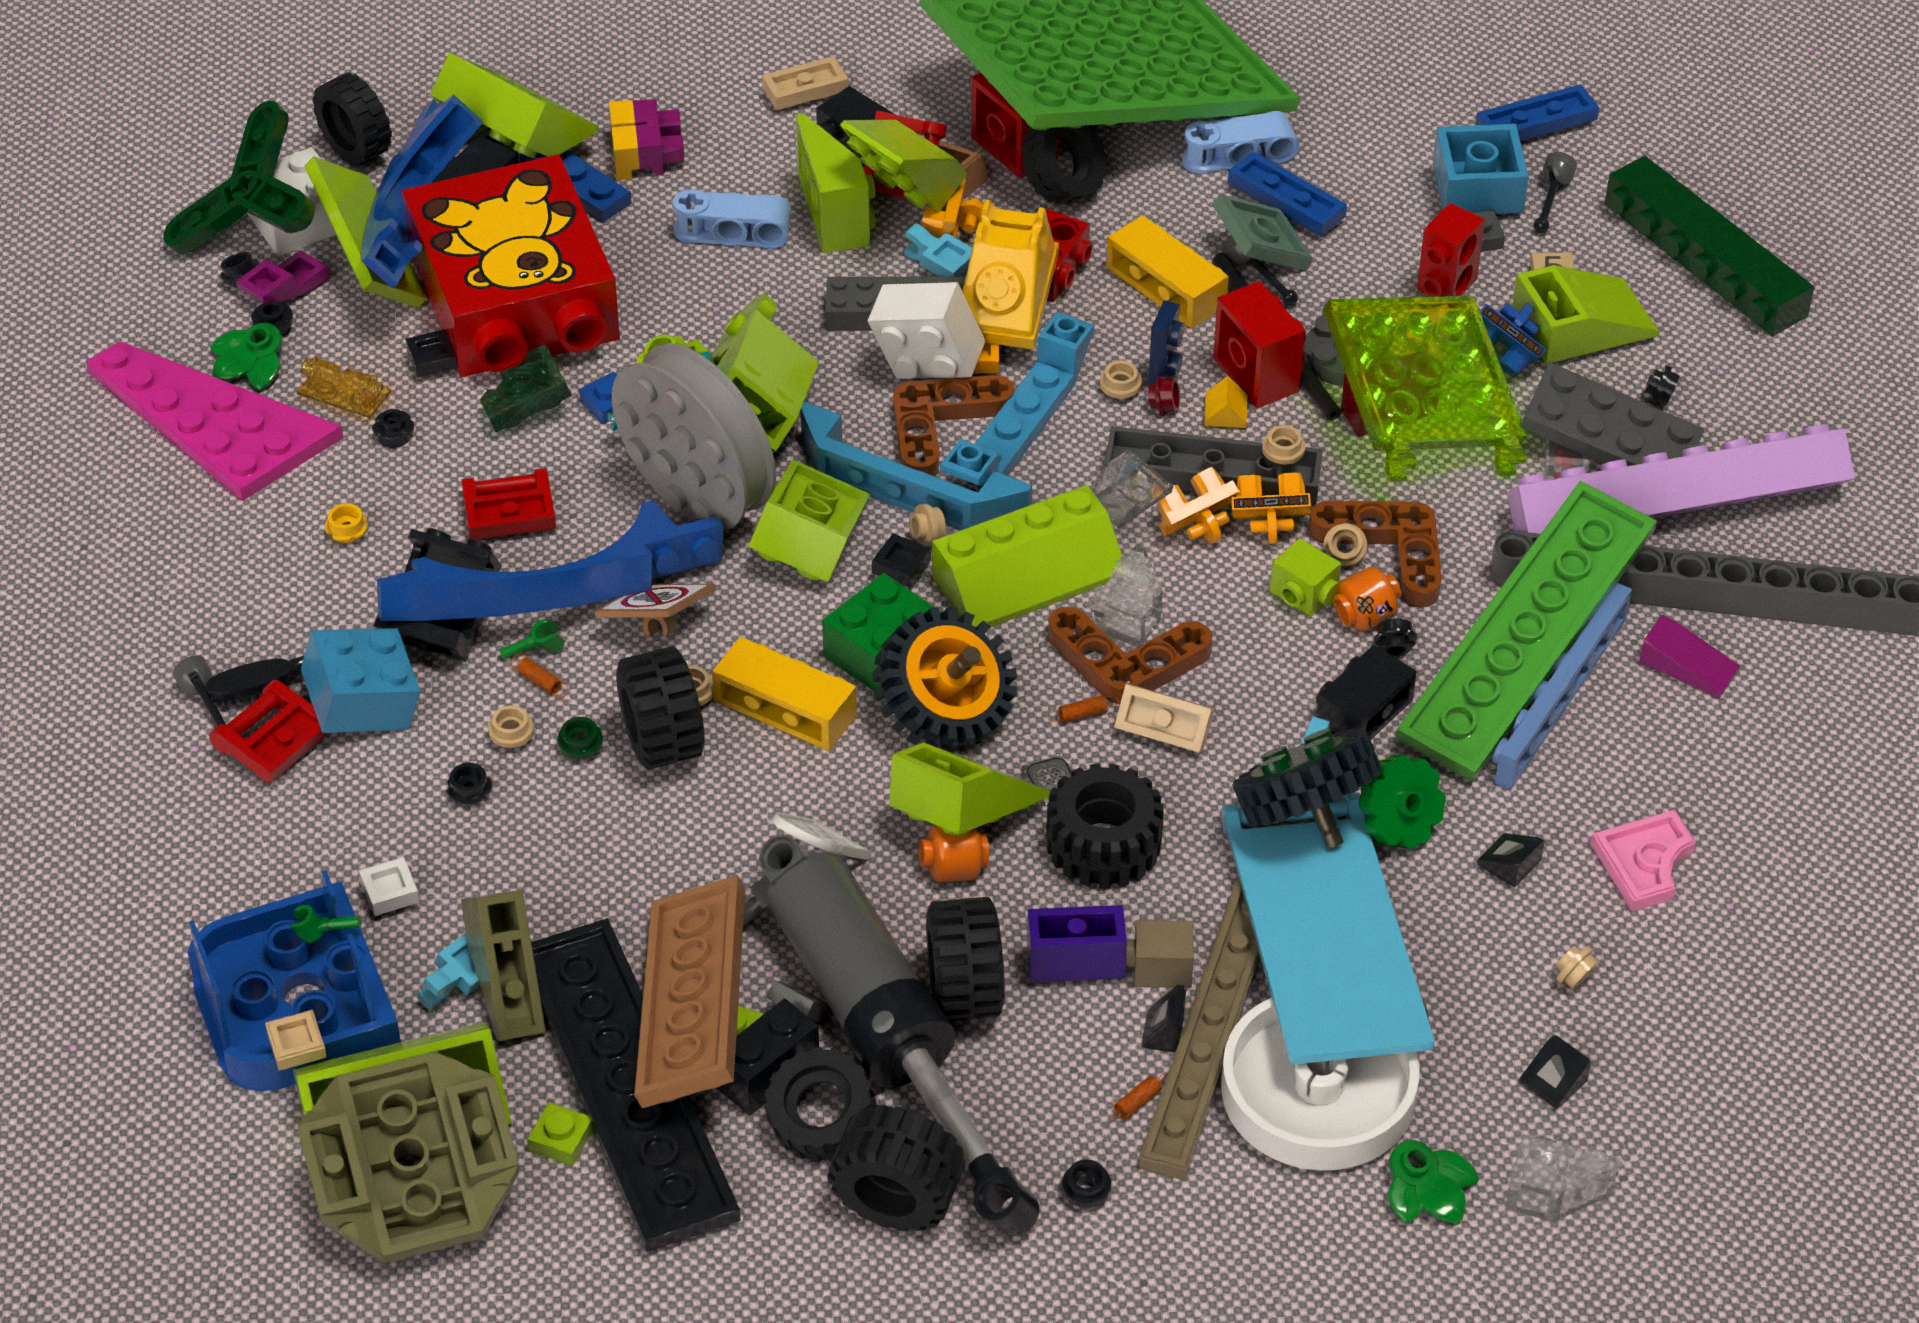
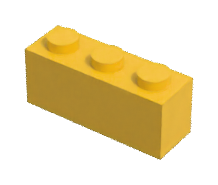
M1143 215L1107 237L1106 267L1159 306H1162L1164 300L1180 304L1179 320L1191 329L1216 313L1217 297L1228 293L1229 276Z
M741 636L712 670L715 702L827 751L832 749L857 716L855 685L848 683L841 677L829 675L809 666L803 661L794 660L771 650L766 645L757 644Z

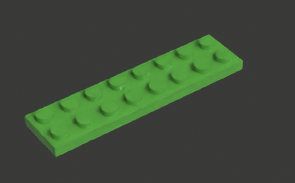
M1580 480L1396 730L1395 739L1474 782L1495 753L1501 739L1506 738L1514 727L1521 710L1527 709L1540 685L1547 681L1560 660L1571 648L1655 531L1657 520Z

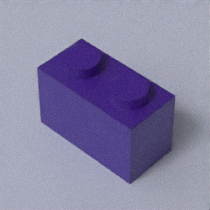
M1123 905L1028 909L1027 954L1030 982L1125 978L1127 939Z

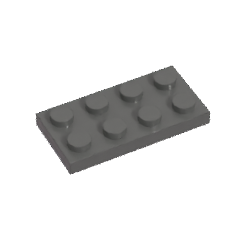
M1551 362L1547 364L1520 425V428L1603 464L1625 459L1627 466L1642 464V457L1656 453L1667 452L1668 459L1683 457L1682 450L1698 446L1705 430Z

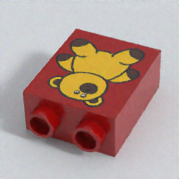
M560 154L402 190L408 243L417 240L423 245L420 253L412 259L440 329H446L457 357V371L460 378L487 371L504 372L515 368L521 363L567 352L583 353L595 349L600 344L620 340L616 279Z

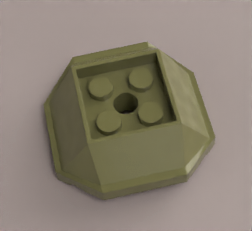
M430 1052L336 1076L322 1093L312 1110L308 1111L297 1124L321 1223L384 1264L484 1238L520 1172L519 1162L495 1076L480 1069L474 1070L455 1059L437 1052ZM408 1154H414L422 1158L414 1166H403L398 1163L400 1158Z

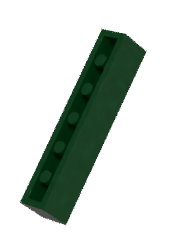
M1644 155L1609 174L1605 205L1772 337L1808 317L1815 286Z

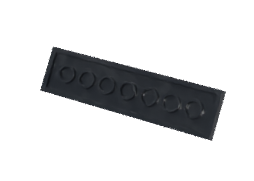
M606 918L531 942L543 1014L586 1114L590 1116L592 1128L645 1251L648 1252L741 1221L740 1208L689 1095L646 1108L641 1107L634 1095L643 994L609 919Z

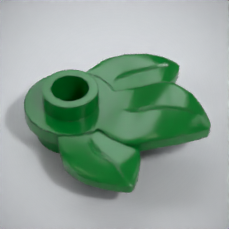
M259 323L247 330H232L219 336L210 346L211 351L219 356L213 365V377L229 382L246 375L252 386L258 392H262L271 384L281 367L278 355L282 349L283 338L279 329L270 323Z
M1406 1140L1399 1143L1391 1152L1388 1162L1390 1174L1393 1178L1388 1190V1200L1395 1214L1405 1224L1414 1220L1422 1210L1447 1223L1460 1224L1466 1205L1463 1189L1469 1188L1479 1181L1475 1168L1461 1155L1450 1150L1432 1151L1426 1144L1416 1140ZM1408 1157L1417 1160L1422 1168L1413 1167L1409 1163Z

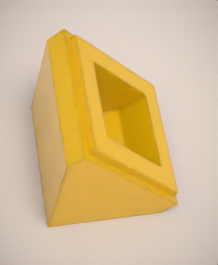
M1226 376L1206 392L1204 426L1247 428L1248 394L1229 376Z

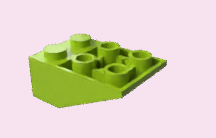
M843 120L840 124L850 137L847 144L862 155L861 161L875 171L874 177L892 190L897 185L905 191L904 197L920 209L927 205L939 213L968 175L956 158L897 120Z
M1551 265L1516 275L1512 307L1518 311L1525 303L1534 307L1528 319L1539 326V329L1531 338L1546 348L1541 356L1546 364L1659 336L1660 331L1623 278L1558 265Z
M755 309L717 367L736 385L746 398L766 433L772 453L776 452L798 418L819 361Z
M924 742L892 754L889 806L906 812L911 819L927 821L937 825L950 835H966L974 828L987 823L997 822L1003 816L1018 810H1026L1030 805L1049 798V790Z

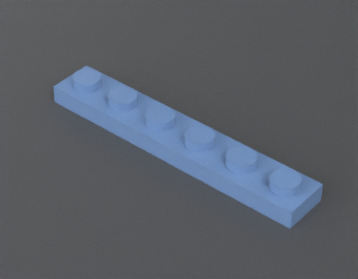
M1619 583L1615 585L1573 643L1570 651L1560 660L1558 666L1552 672L1551 679L1544 681L1540 685L1533 698L1531 708L1529 710H1521L1515 721L1512 736L1510 739L1502 738L1495 750L1493 763L1498 764L1495 784L1512 790L1626 621L1632 593L1631 588Z

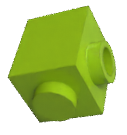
M1299 538L1272 562L1270 592L1283 599L1289 606L1295 607L1312 617L1324 605L1329 606L1333 603V596L1337 595L1341 563Z

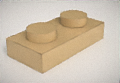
M834 56L762 75V88L776 110L830 97L849 86V79Z
M1126 684L1114 728L1200 753L1203 752L1215 709L1132 684Z

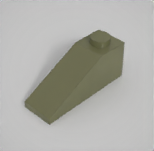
M523 890L461 899L468 948L497 1041L546 1033Z

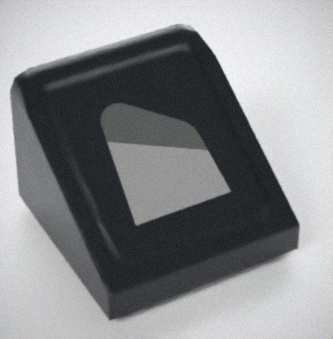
M1503 833L1477 860V865L1515 888L1542 860L1545 841L1533 836Z
M1176 985L1149 1008L1141 1042L1142 1047L1176 1052L1185 1016L1187 989H1184V985Z
M1553 1035L1521 1075L1519 1082L1555 1109H1558L1588 1081L1591 1061L1563 1039Z

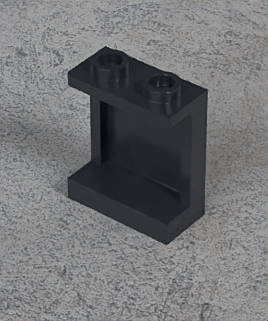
M427 528L425 532L411 529L408 539L413 544V549L404 572L412 571V560L421 557L472 570L500 572L502 565L491 551L492 548L481 541L467 539L466 544L451 540V536L447 533L433 528ZM377 615L373 626L376 629L398 628L405 646L466 662L483 617L429 621H381Z

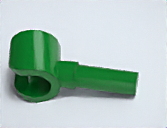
M543 619L533 626L531 635L501 648L499 651L503 659L527 649H533L539 645L546 651L555 653L563 648L565 640L554 634L560 631L557 625Z
M301 905L293 911V914L300 923L291 924L290 927L301 940L306 943H312L318 940L325 931L361 928L362 920L360 916L319 917L311 906Z

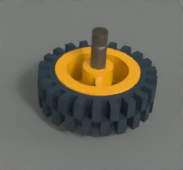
M939 607L929 608L924 614L921 611L914 614L908 620H905L881 645L882 650L876 655L874 664L879 665V667L872 673V682L881 683L874 691L876 701L886 699L887 704L880 711L884 718L889 717L893 713L895 714L898 721L891 727L897 733H900L906 727L911 731L906 739L910 743L915 745L923 738L926 744L935 747L942 745L943 750L952 753L957 747H959L960 751L969 749L975 743L977 745L1005 720L1004 717L1010 713L1014 705L1010 701L1017 694V687L1010 685L1017 678L1016 668L1006 669V665L1013 660L1010 650L1001 654L997 650L1004 642L1001 636L997 634L991 640L985 636V633L991 627L983 620L977 627H974L971 624L975 615L966 611L960 618H956L957 608L947 607L940 614Z

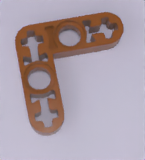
M989 375L908 381L898 385L893 393V412L900 463L936 477L939 473V445L935 421L995 417L1007 400L1011 399L1014 395L1013 383L1006 377ZM948 395H959L964 400L950 403L943 398ZM977 395V399H972V397ZM935 398V402H930V399ZM911 427H921L927 432L922 435H911L906 430ZM923 451L924 462H917L915 452Z
M1324 501L1314 505L1310 512L1308 530L1315 540L1324 543L1325 536L1331 528L1338 524L1348 523V520H1353L1352 524L1360 528L1365 534L1367 544H1396L1399 584L1402 591V599L1407 604L1423 608L1437 602L1442 577L1436 518L1434 511L1428 505L1421 502ZM1366 518H1374L1383 524L1379 527H1368L1361 523V521ZM1326 521H1332V524H1326ZM1391 521H1396V524L1391 525ZM1412 521L1417 522L1418 525L1412 524ZM1342 540L1338 544L1353 543L1350 540ZM1418 549L1425 551L1429 556L1424 559H1415L1410 557L1407 552ZM1424 575V588L1418 587L1416 576Z
M1061 607L1053 611L1048 618V640L1107 700L1116 704L1121 703L1126 682L1130 681L1128 684L1154 691L1206 662L1212 651V632L1207 626L1198 622L1182 623L1132 651L1124 653L1078 608ZM1090 650H1098L1103 652L1106 657L1100 660H1090L1084 657L1083 654ZM1159 657L1166 660L1169 664L1162 668H1154L1147 665L1146 661L1150 658Z

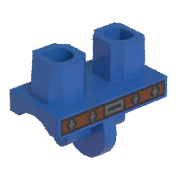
M1506 302L1500 309V313L1488 304H1485L1471 318L1474 324L1465 340L1469 345L1482 353L1488 350L1495 339L1505 345L1507 350L1497 364L1513 377L1528 364L1537 361L1546 350V348L1531 338L1537 332L1539 326L1528 319L1534 308L1528 303H1525L1518 311Z

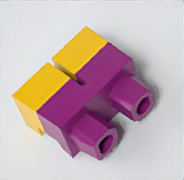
M656 99L609 101L616 181L632 179V170L652 168L655 174L664 176L663 164L684 162V146L679 109L658 111Z

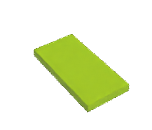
M313 156L304 165L305 170L362 290L419 308L428 298L410 261L398 285L394 288H391L361 261L365 224L376 195V190L369 176Z

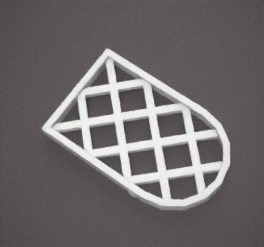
M775 812L771 820L773 824L790 835L827 852L869 860L872 851L813 819Z

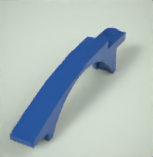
M454 94L441 105L433 99L422 109L403 149L392 158L365 224L361 261L391 288L398 285L408 262L420 253L423 246L417 240L404 243L407 228L402 190L432 183L462 146L480 128L483 122Z
M651 500L641 503L639 515L634 524L618 541L592 556L557 567L532 571L492 572L460 568L426 557L413 559L412 571L377 579L378 617L381 621H429L497 617L580 606L652 589V579L721 562L723 557V524L716 516L676 526L655 501Z

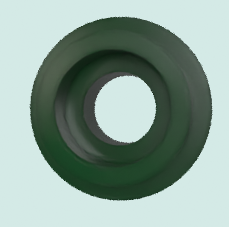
M587 717L571 718L563 724L558 733V748L565 756L572 759L592 757L602 748V731L593 720Z

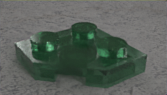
M544 344L528 352L525 359L512 369L510 367L501 371L500 375L503 379L496 389H487L480 402L497 433L505 428H513L519 425L524 419L542 410H549L558 406L563 400L572 395L547 346Z

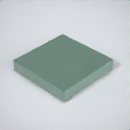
M1220 194L1212 206L1244 256L1306 271L1313 262L1312 256L1281 209Z

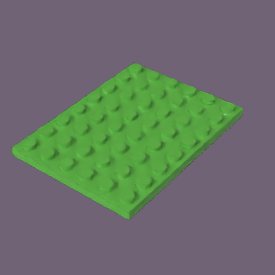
M919 0V5L931 17L932 21L943 30L1032 129L1047 130L1053 127L1081 128L1083 125L1098 124L1114 126L1116 123L1128 122L1146 124L1150 121L1158 120L1177 122L1189 118L1213 119L1219 116H1247L1249 114H1264L1271 111L1294 112L1297 111L1301 99L1203 0Z

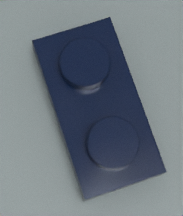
M1164 300L1151 327L1148 388L1150 384H1155L1157 377L1164 375L1165 378H1177L1180 372L1183 354L1177 352V347L1181 344L1185 324L1179 322L1180 304Z

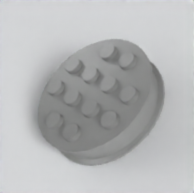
M665 343L650 350L642 363L631 364L617 374L612 387V406L615 421L626 451L647 482L672 509L679 511L693 522L716 516L723 524L724 531L737 525L744 517L746 511L756 510L767 503L776 484L775 461L770 443L757 415L746 398L715 364L688 347Z

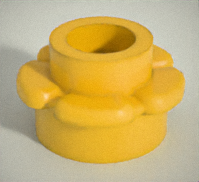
M350 503L339 504L329 511L328 520L325 522V531L328 535H332L335 541L351 543L366 533L367 518L358 506Z

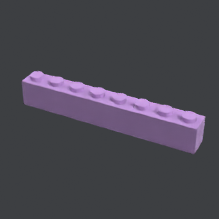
M1828 424L1805 428L1803 429V436L1789 438L1788 431L1765 435L1762 437L1763 443L1749 445L1748 438L1725 442L1722 444L1723 450L1712 452L1708 451L1707 445L1696 446L1682 450L1683 457L1668 459L1667 452L1656 453L1642 457V464L1627 466L1625 459L1601 464V471L1586 473L1585 467H1576L1561 471V478L1546 481L1544 474L1526 476L1519 479L1520 485L1507 492L1514 531L1541 534L1580 480L1653 519L1840 486L1855 479L1845 428L1829 431Z

